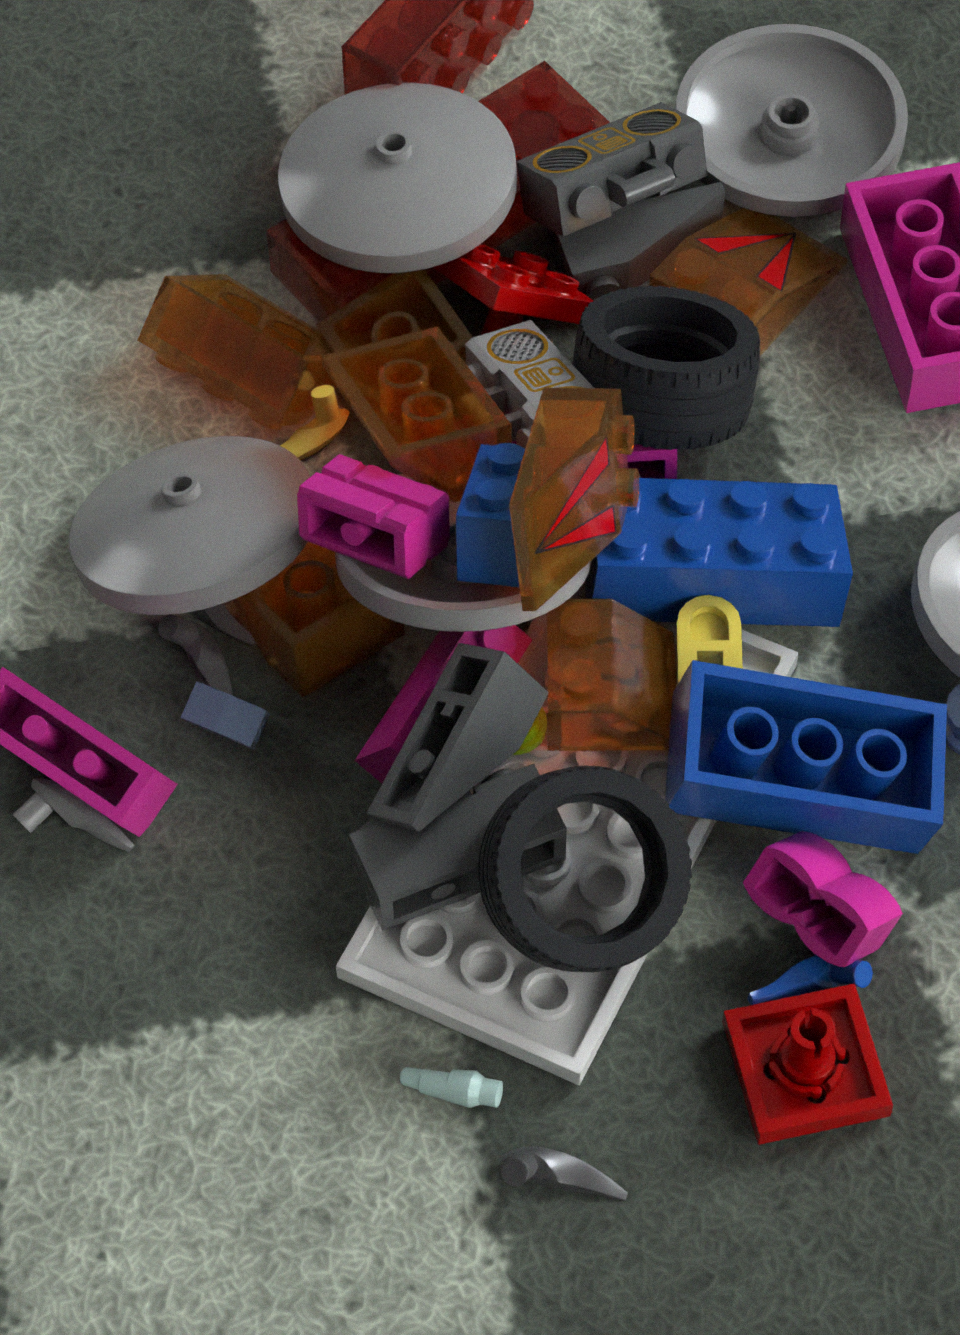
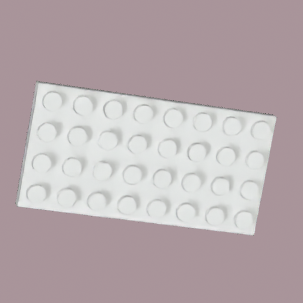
M585 581L578 591L563 604L544 615L534 618L526 631V634L533 640L518 664L549 692L542 705L547 716L546 736L537 748L522 755H511L485 778L502 769L518 770L533 763L540 775L574 766H601L622 771L640 779L651 786L650 788L657 791L665 800L672 695L676 688L677 622L589 620ZM742 630L743 669L787 677L792 676L797 666V651ZM588 801L567 803L557 808L567 827L566 859L522 876L523 891L535 914L554 930L576 937L602 935L622 924L638 904L645 879L642 848L629 823L614 810ZM677 814V818L683 826V833H686L688 838L687 842L691 851L689 856L692 859V869L717 820ZM481 893L383 931L371 906L369 907L336 965L337 978L579 1086L647 956L646 954L640 959L617 969L594 973L569 972L543 966L521 954L500 934L486 912Z

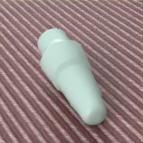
M405 1067L400 1074V1083L403 1086L468 1108L478 1105L497 1108L502 1098L503 1082L485 1078L476 1070L452 1069L451 1072Z

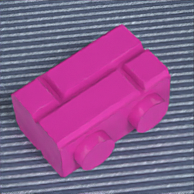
M338 454L322 467L321 473L316 472L299 486L297 493L299 536L305 541L406 579H410L425 566L427 559L432 560L448 545L450 539L449 495L430 485L407 479L375 465L366 466L358 460Z

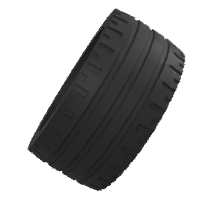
M629 287L608 292L606 295L603 294L600 298L590 302L588 307H585L576 333L572 365L618 413V439L620 441L666 450L704 448L705 446H713L716 443L729 440L731 436H735L745 426L754 400L760 362V338L754 322L750 321V318L744 315V312L725 301L719 300V298L676 287Z
M585 765L564 768L542 774L524 783L507 797L497 809L486 828L479 848V860L477 862L479 891L482 902L487 910L486 912L493 925L507 942L521 954L532 961L556 970L603 972L623 967L645 956L657 947L669 935L670 930L675 927L684 909L682 908L687 903L691 887L689 882L690 878H692V859L689 856L691 851L687 842L688 838L686 833H683V826L678 820L677 814L668 806L669 803L657 791L650 788L651 786L640 779L622 771L601 766ZM588 801L614 810L629 823L642 848L645 879L637 906L622 924L602 935L576 937L554 930L535 914L523 891L520 860L527 836L542 816L567 803Z

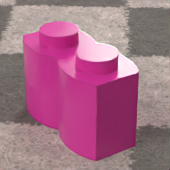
M806 831L798 832L766 846L743 881L746 891L758 907L774 919L794 925L801 940L814 954L824 961L839 967H846L854 961L880 949L903 914L899 904L886 888L868 876L852 872L846 859L831 843L816 834Z

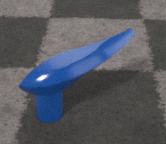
M816 955L792 966L768 986L749 993L747 999L751 1005L825 990L839 984L849 985L855 983L856 987L865 988L871 982L873 971L870 963L867 961L856 960L846 967H839L824 961Z

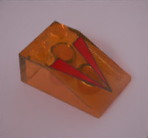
M743 207L686 237L650 274L649 286L676 287L678 289L697 291L698 293L719 298V300L735 306L736 309L744 312V315H747L750 321L754 322V326L757 327L761 356L847 264L848 259L774 215L752 211Z
M543 388L509 503L522 611H537L621 534L627 507H637L639 499V472L637 468H628L627 455H631L634 448V418L632 415H623L621 389Z

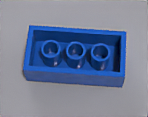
M599 477L586 492L583 509L588 519L614 504L616 522L615 534L592 539V563L585 579L589 620L677 622L679 611L686 602L698 596L712 595L722 597L732 603L739 612L741 624L840 627L853 571L837 485Z
M692 660L672 695L665 800L669 803L670 809L674 810L676 814L794 834L806 831L824 839L918 854L943 825L947 704Z

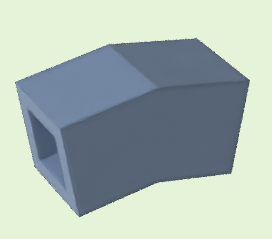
M196 681L180 718L194 726L254 750L270 713L261 707Z

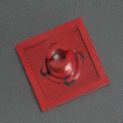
M480 244L457 259L433 267L490 307L481 335L522 323L524 315L579 324L585 307H588V304L593 302L591 298L578 290L579 281L570 276L547 270L549 262L546 259L524 251H515L513 258L500 256L499 251Z
M855 983L725 1010L723 1012V1027L758 1145L891 1117L893 1109L892 1099ZM845 1056L848 1058L849 1062L847 1064L838 1063V1065H835L836 1057L840 1061H843ZM766 1068H769V1073L774 1076L775 1080L765 1076L764 1071ZM822 1094L825 1097V1100L818 1104L812 1103L807 1099V1097L818 1099Z

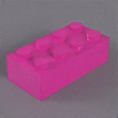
M960 162L846 183L840 231L905 412L911 413L960 403Z

